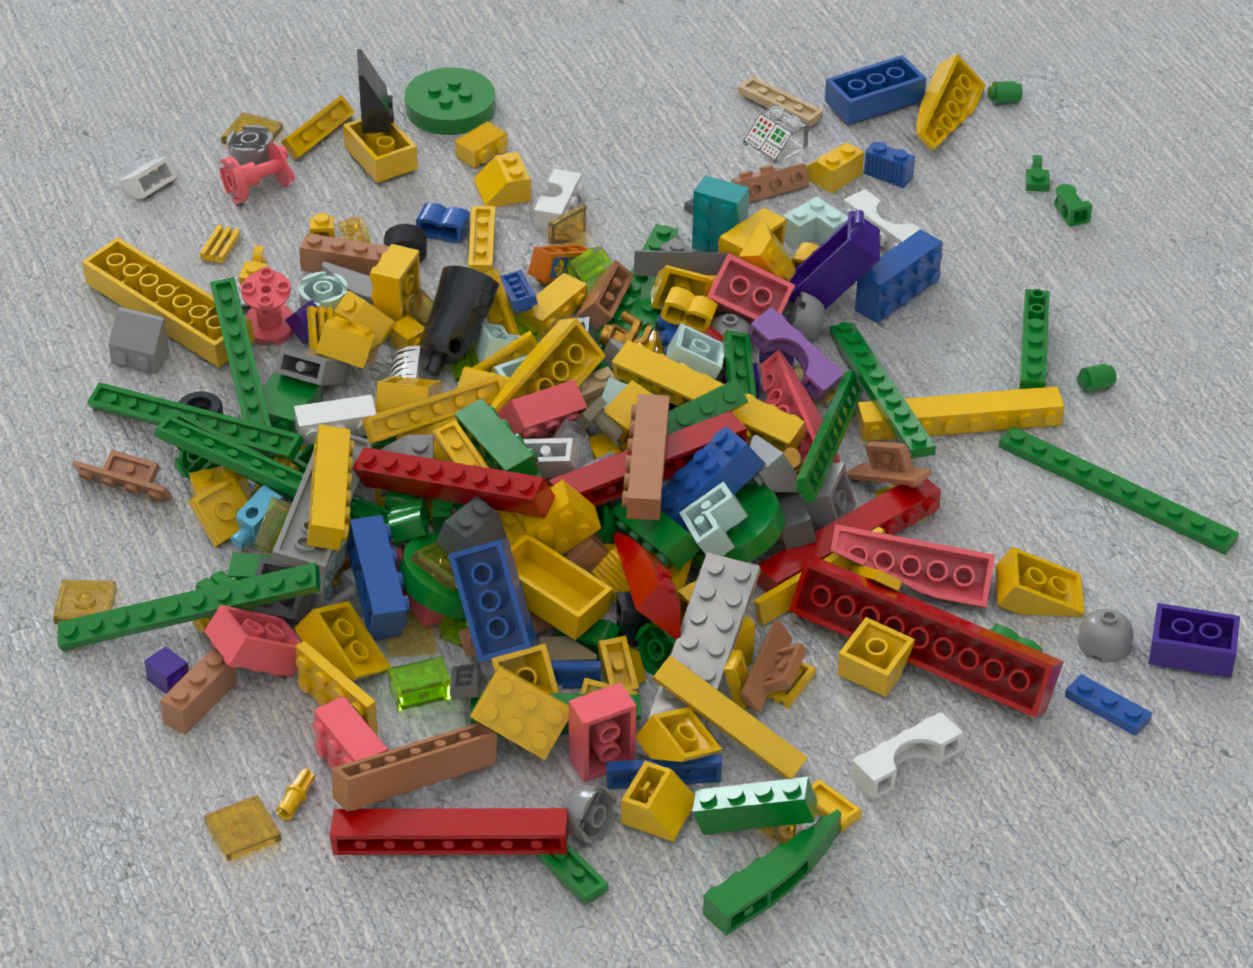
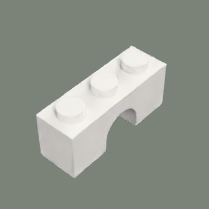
M559 169L553 170L548 180V197L540 196L534 208L535 229L562 233L565 224L568 225L570 222L571 212L577 208L578 198L582 197L584 193L581 173Z

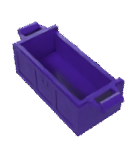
M862 210L849 211L848 220L795 268L796 272L790 280V283L795 286L788 299L789 301L794 303L798 296L801 297V292H805L817 298L826 310L880 261V229L864 219V212Z

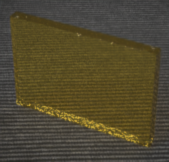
M411 609L409 612H406L407 625L403 627L402 636L386 638L385 654L387 657L433 655L437 652L434 625L423 626Z

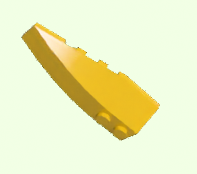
M958 53L937 66L925 91L918 112L916 135L931 151L947 138V135L953 132L967 116L974 112L986 86Z
M577 318L559 320L514 371L491 405L498 412L513 399L571 380H575L579 387L606 355Z

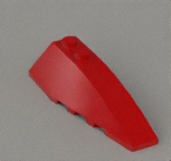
M616 532L613 535V539L636 610L673 638H680V603L676 593L677 587L671 578L673 576L672 573L657 557L636 541Z

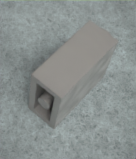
M306 347L280 348L275 373L317 385L344 384L349 364L315 353L316 350Z

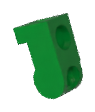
M1061 184L1056 188L1057 196L1054 202L1058 213L1069 227L1089 223L1091 221L1093 205L1089 200L1082 201L1076 194L1077 190L1074 186Z

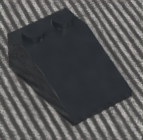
M357 49L362 134L390 132V123H394L392 95H387L386 84L362 49Z

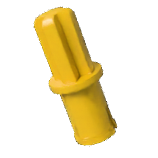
M307 768L303 769L293 784L287 786L285 796L275 810L280 818L291 820L298 806L306 801V793L315 780L313 772Z

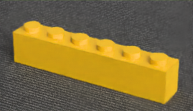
M323 424L318 426L313 453L307 546L339 551L341 541L347 540L349 524L345 523H348L350 507L346 506H349L351 490L347 489H350L352 481L353 457L350 456H352L354 441L350 440V429Z

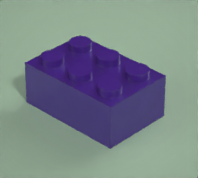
M1157 603L1148 664L1232 678L1237 653L1240 616Z

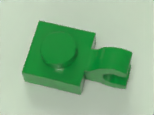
M1032 155L1033 163L1031 164V169H1026L1025 171L1026 191L1049 192V170H1042V155Z

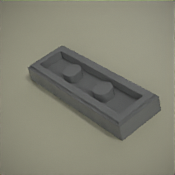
M479 663L452 667L449 688L450 700L479 697L481 667Z

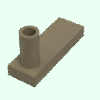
M599 396L566 432L574 438L591 421L614 443L624 430L601 410L607 402Z

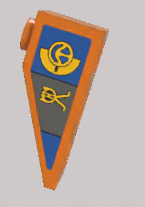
M580 244L534 246L528 275L537 278L536 281L539 283L550 284L551 281H554L563 273L570 275L596 257L597 251Z

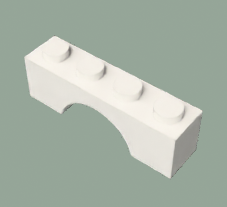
M865 189L844 199L843 214L848 216V212L851 210L854 212L862 210L864 212V219L880 229V246L887 251H890L920 230L913 223L894 224L882 219L879 216L881 200Z
M942 712L928 717L918 725L902 731L896 737L881 742L874 749L859 754L852 760L851 780L873 801L895 788L896 767L903 761L913 758H924L941 763L961 752L963 732Z

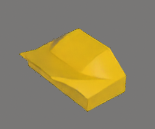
M626 636L598 642L599 661H601L605 683L610 685L621 683L625 689L638 691L639 685L647 680L640 652L628 645Z

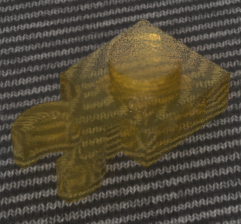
M360 216L338 221V229L344 239L371 243L369 230Z

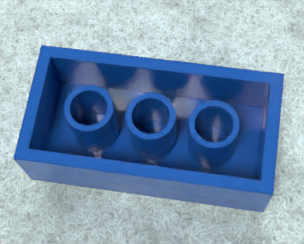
M901 55L827 78L825 102L849 125L921 102L926 91L927 78Z
M920 229L882 255L880 261L857 281L855 311L875 323H879L901 306L906 305L915 296L920 295L929 286L937 283L941 276L940 266L943 256V241Z
M725 426L722 430L715 433L712 440L703 449L698 450L693 459L685 467L680 468L674 477L663 486L661 511L689 533L690 531L679 512L722 482L735 495L765 465V462L744 440Z
M382 515L350 520L346 547L356 588L358 589L366 628L374 640L402 636L403 627L407 625L406 612L410 611L408 596H403L401 589L404 587L403 576L401 572H397L395 566L398 562L395 548L390 547L389 543L391 541L389 524L385 525Z
M508 538L448 554L478 662L537 646L538 642Z

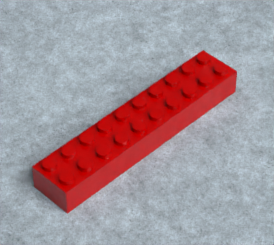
M818 557L805 561L789 608V612L847 637L853 635L866 617L915 639L907 663L1033 717L1046 713L1064 663L1060 659Z

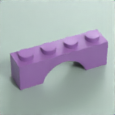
M771 307L751 323L747 334H750V341L763 353L779 349L781 352L793 356L802 367L803 386L817 403L839 386L844 373L835 363L827 359L818 347L813 346L799 330L790 325L782 314L777 313Z

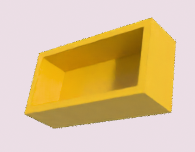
M528 533L511 546L528 610L574 640L579 638L609 612L613 592L612 587Z

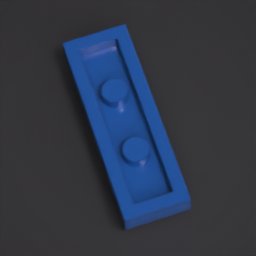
M1082 674L1065 691V698L1135 736L1151 721L1152 712Z

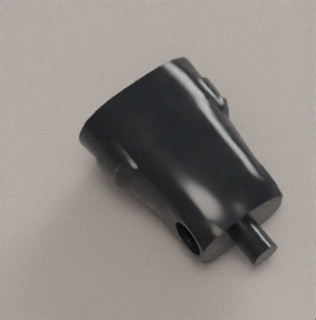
M451 265L445 266L442 269L432 309L418 344L421 354L429 359L425 368L427 373L439 376L444 364H456L468 352L494 303L499 283L493 278L464 266Z

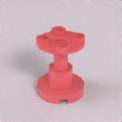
M275 142L269 143V161L255 165L253 162L239 165L232 156L220 160V163L224 166L219 168L221 180L227 194L232 193L235 197L231 199L233 203L239 204L247 201L249 196L248 188L260 184L261 178L274 174L277 181L283 187H288L290 182L295 181L294 172L289 168L287 162L288 152L284 145L278 146Z
M263 267L244 280L241 284V293L244 302L252 307L246 317L252 321L255 343L266 345V343L274 342V345H278L287 341L293 334L292 329L285 322V319L293 314L291 309L285 305L290 297L291 285L283 274L273 271L270 267Z

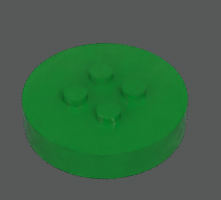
M463 68L430 70L415 77L405 90V111L408 119L418 128L430 133L441 135L468 133L476 129V127L482 126L486 121L489 122L495 113V89L493 84L485 76L472 70Z
M745 484L735 494L748 517L726 531L734 548L723 557L748 563L766 552L782 534L786 522L785 513L776 494L770 488L763 485L759 488L755 484ZM702 549L693 556L691 562L698 569L702 568L706 557Z
M429 533L428 535L412 539L407 544L398 566V572H401L403 576V588L418 603L436 613L452 618L466 619L449 560V553L436 543L439 533Z

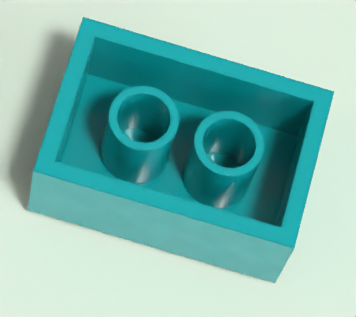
M706 175L703 177L693 191V249L703 252H718L720 236L748 218L749 187Z

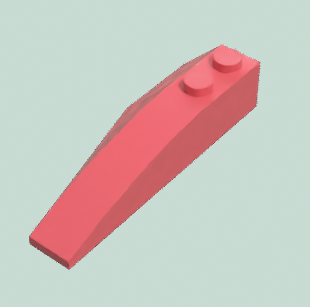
M778 349L760 365L763 390L767 393V399L764 402L775 405L779 410L790 415H796L805 421V437L797 447L804 463L823 420L797 374L783 353ZM836 453L832 463H839L841 461L838 453Z
M835 524L831 552L859 565L881 570L901 580V584L931 598L983 608L987 607L995 560L994 554Z

